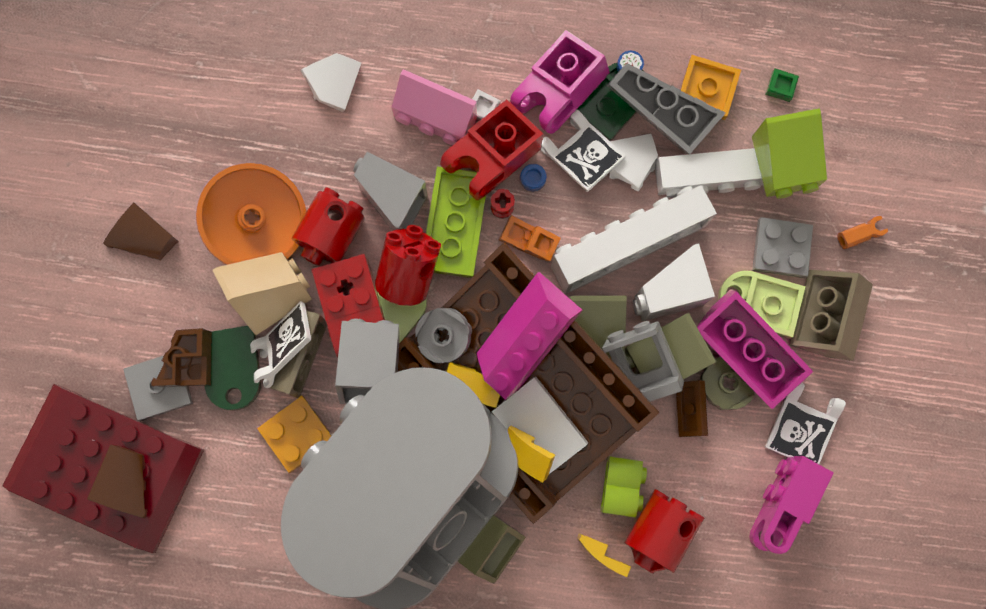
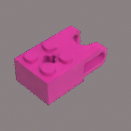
M565 31L531 68L532 72L512 93L510 103L521 113H527L537 105H544L545 107L539 115L540 126L549 134L555 133L610 73L605 55L570 32Z
M804 456L782 459L775 470L777 477L774 483L769 484L763 494L765 501L749 535L751 543L759 550L783 554L791 548L802 523H810L834 472Z

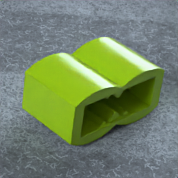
M607 457L600 512L636 517L637 512H642L644 497L639 495L640 485L645 484L647 477V468L643 467V461Z

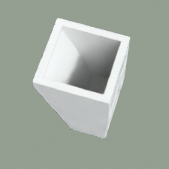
M695 244L647 282L635 295L633 308L636 316L640 315L642 322L704 306L715 297L700 245Z

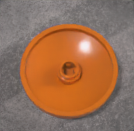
M244 163L222 170L207 183L198 200L196 224L199 236L207 250L225 265L281 252L288 259L299 246L291 238L306 213V207L298 188L286 175L266 165Z

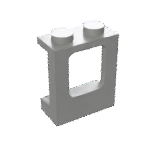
M645 321L634 326L632 331L624 333L623 330H620L607 337L608 339L602 347L603 351L610 353L613 362L649 401L682 391L684 380L659 321L651 324L649 321ZM652 336L663 365L641 374H634L622 347Z

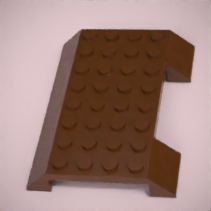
M502 243L483 262L485 266L441 307L457 310L472 327L471 342L463 356L451 361V363L476 369V372L482 373L476 353L534 278L533 273L505 243ZM576 320L573 321L521 386L522 388L534 377H537L588 441L584 448L551 472L543 483L518 467L517 480L509 497L533 524L553 508L559 499L635 432H639L660 413ZM447 329L438 330L437 333L440 335L439 341L449 340ZM416 333L411 337L404 338L399 343L398 371L411 368H433L447 371L449 362H433L420 352ZM501 395L496 408L506 401ZM485 405L491 413L496 409L495 407Z

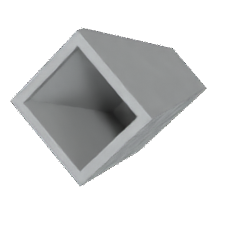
M366 152L364 158L360 157L357 160L353 169L361 192L392 231L406 229L408 225L413 224L428 197L425 181Z
M362 319L342 321L335 383L340 404H347L358 395L365 396L379 381L398 372L399 324H394L388 320H381L377 323L365 322Z

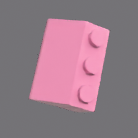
M404 69L402 70L392 103L395 119L401 124L407 126L412 124L419 127V130L426 135H438L443 138L444 142L453 146L475 125L477 121V101Z

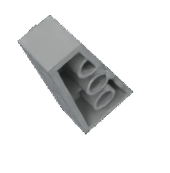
M628 63L621 68L607 85L685 154H691L726 113L682 92L672 85L658 80V78Z

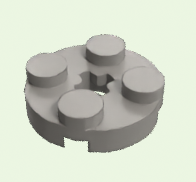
M436 308L425 313L416 326L415 333L418 338V348L427 359L433 362L444 363L454 361L463 356L471 342L472 327L457 310L452 308ZM447 329L449 340L439 341L440 335L437 333L438 330Z

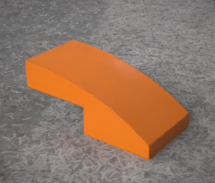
M512 215L508 218L499 237V241L548 262L551 261L561 237L539 226L534 227Z

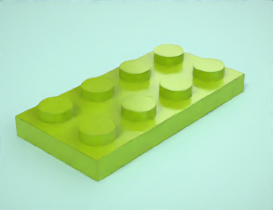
M437 166L426 230L427 235L441 243L434 273L466 278L474 276L486 196L481 200H475L469 194L470 181L476 176V172L458 170L454 173H448L442 167Z

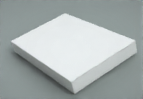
M537 377L530 380L492 411L507 430L511 425L535 437L534 444L556 455L549 474L588 444V441Z

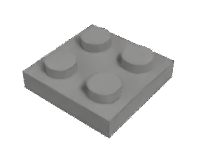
M760 217L757 223L752 271L799 278L808 277L813 225Z

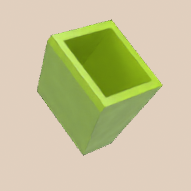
M820 108L766 118L753 134L752 141L766 197L776 196L777 199H782L793 195V192L802 191L803 194L812 193L819 190V186L827 180Z

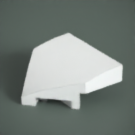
M336 53L300 71L303 77L306 78L315 101L318 100L320 103L343 112L346 109L361 62Z
M652 134L610 141L626 155V158L610 171L609 178H618L630 184L631 188L636 191L641 189L644 180L650 172L655 170L656 161L658 160V153Z

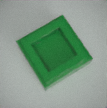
M774 68L765 95L790 102L793 99L799 76Z

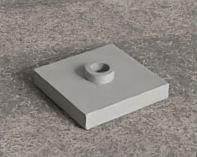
M163 356L123 369L137 421H143L193 404L188 386H151L152 379L157 378L164 364L161 361Z

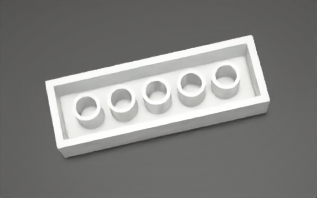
M702 185L694 189L692 186L685 187L677 192V197L671 200L667 197L662 198L653 204L654 208L646 212L644 209H639L630 214V219L625 222L614 221L605 226L606 231L597 235L595 232H591L580 239L581 242L574 246H571L569 243L556 250L557 254L553 257L551 269L564 294L574 291L705 228L717 213Z

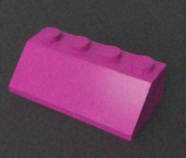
M540 272L534 276L476 353L484 381L505 400L521 388L582 312L579 306Z
M730 289L709 309L697 325L703 339L771 409L778 405L813 373L812 369L737 291Z

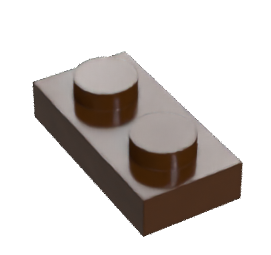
M686 381L683 384L682 391L676 393L679 437L708 436L705 381Z

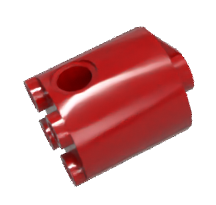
M325 187L323 192H317L291 238L296 244L304 248L300 256L316 266H320L323 260L330 263L341 261L365 220L362 214L364 210L362 206L353 201L346 203L339 199L340 195L336 191ZM337 213L341 216V219L334 221L328 215Z
M408 225L406 229L387 232L375 280V288L379 295L389 302L404 306H413L425 301L432 282L441 243L424 233L423 229L417 225Z
M656 489L651 494L624 543L631 547L634 563L654 574L656 571L665 569L675 573L705 518L693 510L686 512L687 505L673 497L669 502V497Z

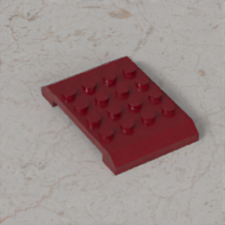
M53 384L2 486L9 492L129 546L149 553H156L205 449L141 423L60 385ZM110 445H119L144 455L145 468L143 470V478L146 480V490H144L145 509H147L146 518L137 517L87 500Z

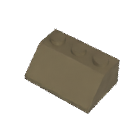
M809 270L794 336L791 338L789 345L828 358L854 361L873 284L860 273Z
M309 311L306 312L311 341L275 375L274 383L270 387V389L296 398L301 396L327 328L326 320L320 314Z

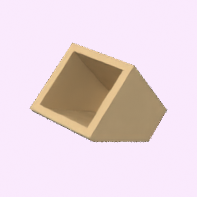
M282 252L213 269L228 302L255 335L284 318L300 301L307 303L312 299L306 290L311 286L301 273L300 268L293 258L288 261Z

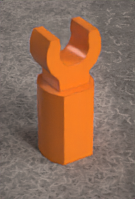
M882 216L872 218L867 224L862 223L839 232L837 238L841 247L848 249L870 240L871 237L879 238L885 235L888 229L880 231L875 227V223L883 219Z

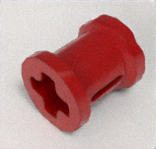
M498 189L491 196V212L493 215L501 219L511 216L514 210V195L507 189ZM500 200H505V208H500Z

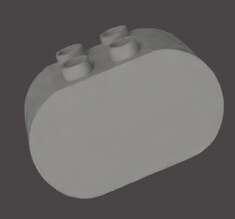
M411 368L396 372L375 384L365 396L358 395L352 398L341 411L340 422L342 424L329 440L315 443L303 456L301 467L304 470L292 483L283 505L281 536L290 563L296 572L316 589L337 597L356 598L360 602L378 609H406L415 606L425 600L436 589L511 494L517 480L518 459L508 430L463 381L450 373L433 368Z

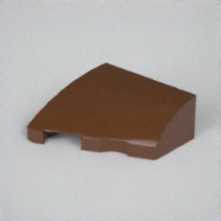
M133 202L113 226L103 244L108 248H116L161 261L179 241Z
M203 328L176 330L171 340V347L165 352L161 360L164 364L157 378L152 379L151 386H211L212 331Z
M110 445L87 500L137 517L146 518L147 509H145L144 505L146 480L143 478V470L145 468L144 455L119 445Z

